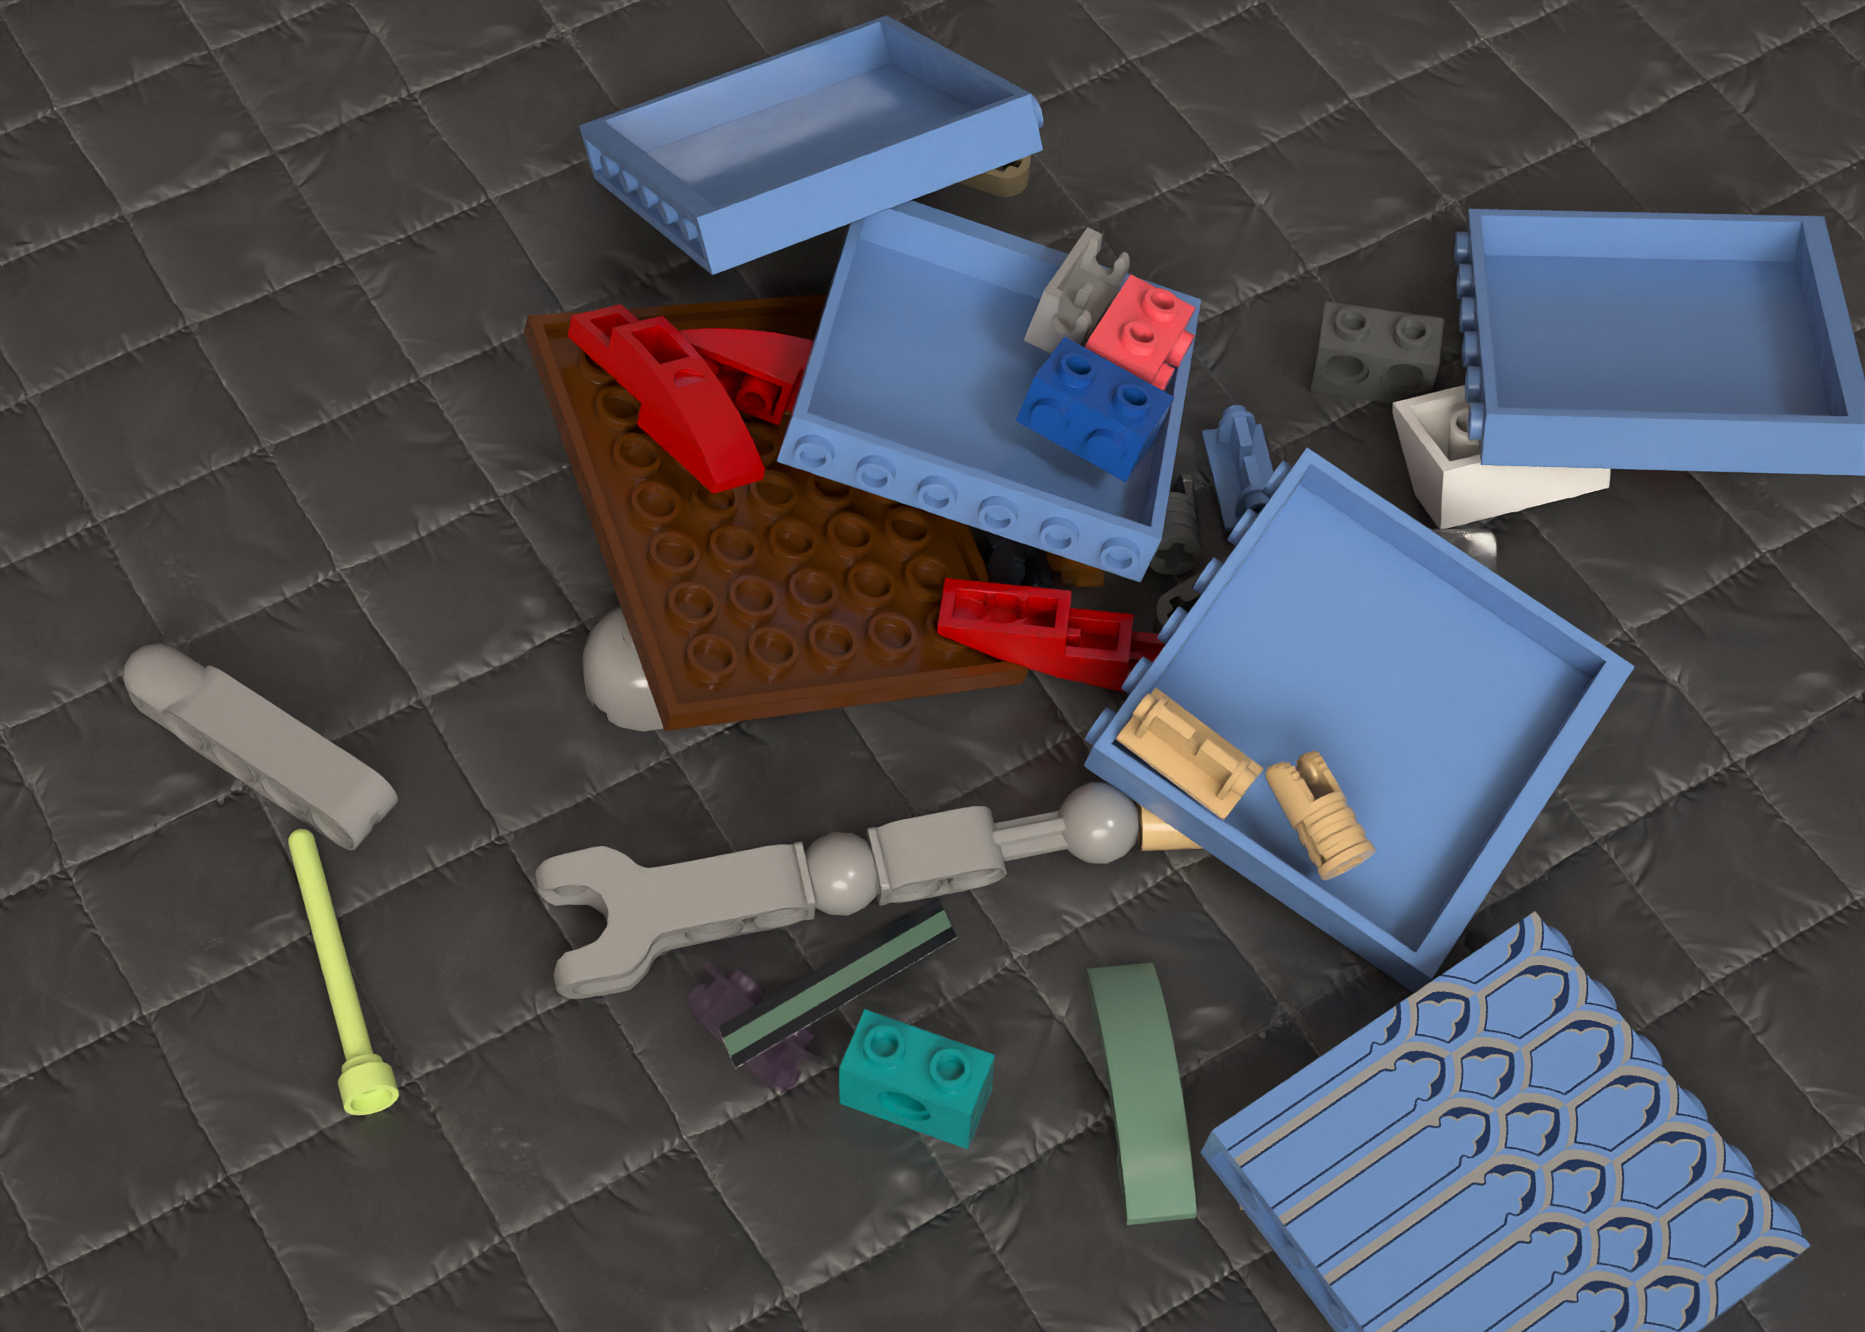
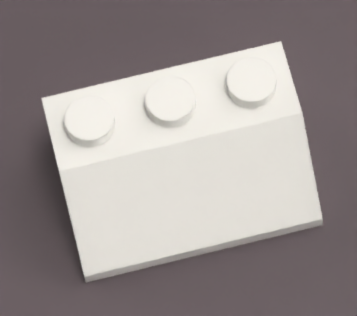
M1465 385L1393 402L1392 413L1414 494L1440 530L1463 526L1490 517L1518 512L1526 508L1609 488L1611 469L1481 465L1479 440H1468V410L1470 403H1465Z

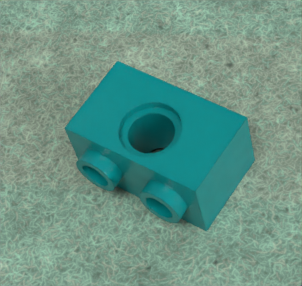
M864 1009L839 1067V1104L969 1149L992 1092L995 1055Z

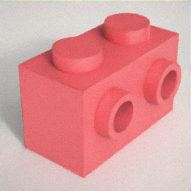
M1130 274L1088 339L1085 348L1165 391L1175 371V368L1169 366L1168 363L1179 368L1194 340L1195 335L1186 331V328L1196 307L1178 299L1170 291L1157 288Z

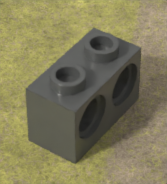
M1325 301L1316 344L1310 392L1388 404L1432 393L1440 364L1444 319Z

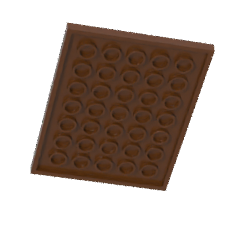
M827 294L626 309L640 321L664 316L679 332L680 330L732 328L775 332L813 340ZM589 311L528 315L524 334L664 731L1023 683L1030 668L995 658L937 634L945 578L992 583L989 581L991 579L990 575H988L987 568L968 525L777 462L791 412L788 410L785 411L779 426L738 410L765 467L763 480L713 494L637 425L641 403L567 337L571 316Z

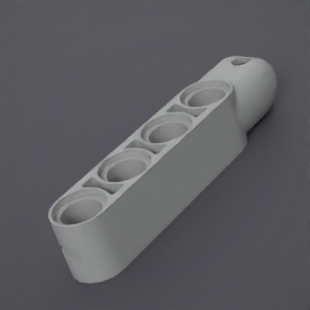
M162 643L144 645L131 653L124 666L123 679L132 703L140 712L175 734L186 745L342 848L351 851L355 850L372 832L373 826L382 821L398 803V796L395 790L379 773L213 666L203 667L176 648Z

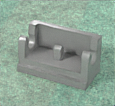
M1087 227L1045 288L1024 341L1049 354L1054 351L1064 336L1085 347L1093 331L1119 293L1130 266L1128 254L1122 252L1115 261L1113 269L1101 267L1096 261V255L1101 249L1102 234Z

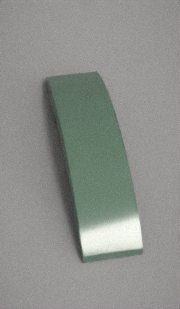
M1151 962L1089 968L1086 970V979L1095 1034L1100 1036L1118 1147L1116 1164L1126 1225L1196 1218L1197 1207L1183 1093L1169 1018L1155 966Z

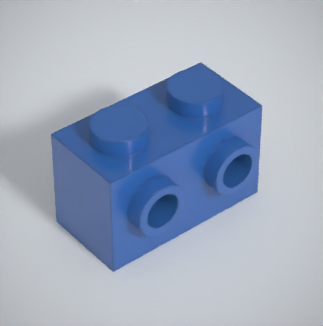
M1064 336L1034 376L1016 422L1126 482L1154 442L1175 397Z

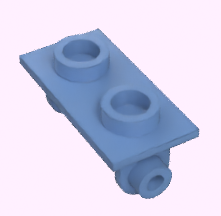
M1233 405L1226 408L1222 413L1223 418L1220 420L1217 429L1202 430V437L1225 532L1233 531L1248 509H1251L1258 515L1270 500L1268 496L1262 493V490L1274 473L1262 425L1256 424L1254 415L1247 412L1246 408L1242 405Z

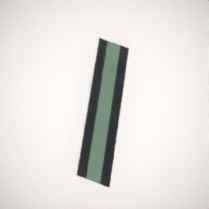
M940 900L934 901L718 1026L735 1069L957 938Z

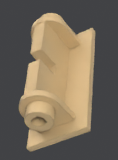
M1157 688L1143 698L1134 710L1133 717L1116 737L1117 741L1223 821L1264 769Z

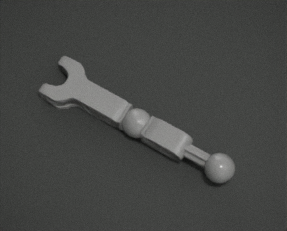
M1091 781L1074 789L1062 801L1059 811L994 823L991 809L988 807H964L898 820L877 828H867L866 840L853 833L831 832L815 840L805 852L802 841L790 845H770L653 868L637 865L626 854L606 846H598L561 854L544 860L535 871L534 876L537 890L546 902L555 906L589 905L601 912L607 921V927L597 941L579 949L566 952L557 961L553 975L557 992L569 999H581L631 990L645 977L653 960L662 952L780 928L802 920L814 919L815 908L828 915L849 916L865 908L875 897H877L878 905L882 906L888 903L911 902L976 889L1004 878L1007 874L1005 861L1065 849L1085 863L1108 864L1123 857L1135 845L1140 832L1138 809L1131 798L1108 782Z

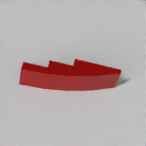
M945 578L937 634L995 658L1045 674L1125 692L1121 687L1139 660L1144 656L1151 662H1154L1165 647V644L1157 639L1159 635L1157 633L1132 631L1134 614L1071 608L1072 591Z

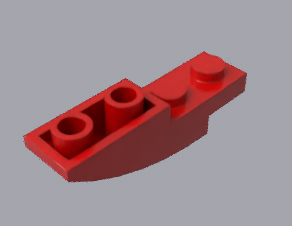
M622 304L571 316L567 337L641 403L637 425L698 479L702 485L715 494L763 480L765 467L736 406L702 356L664 316L640 321Z
M702 328L680 330V333L702 356L719 379L737 410L778 426L785 411L792 412L813 340L775 332L748 329Z

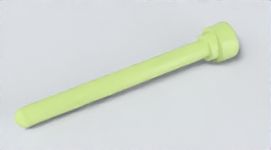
M297 829L290 834L288 845L346 1062L341 1068L342 1075L338 1079L340 1095L346 1112L352 1115H369L382 1111L395 1103L399 1097V1091L392 1067L384 1063L381 1056L373 1054L315 838L309 830Z

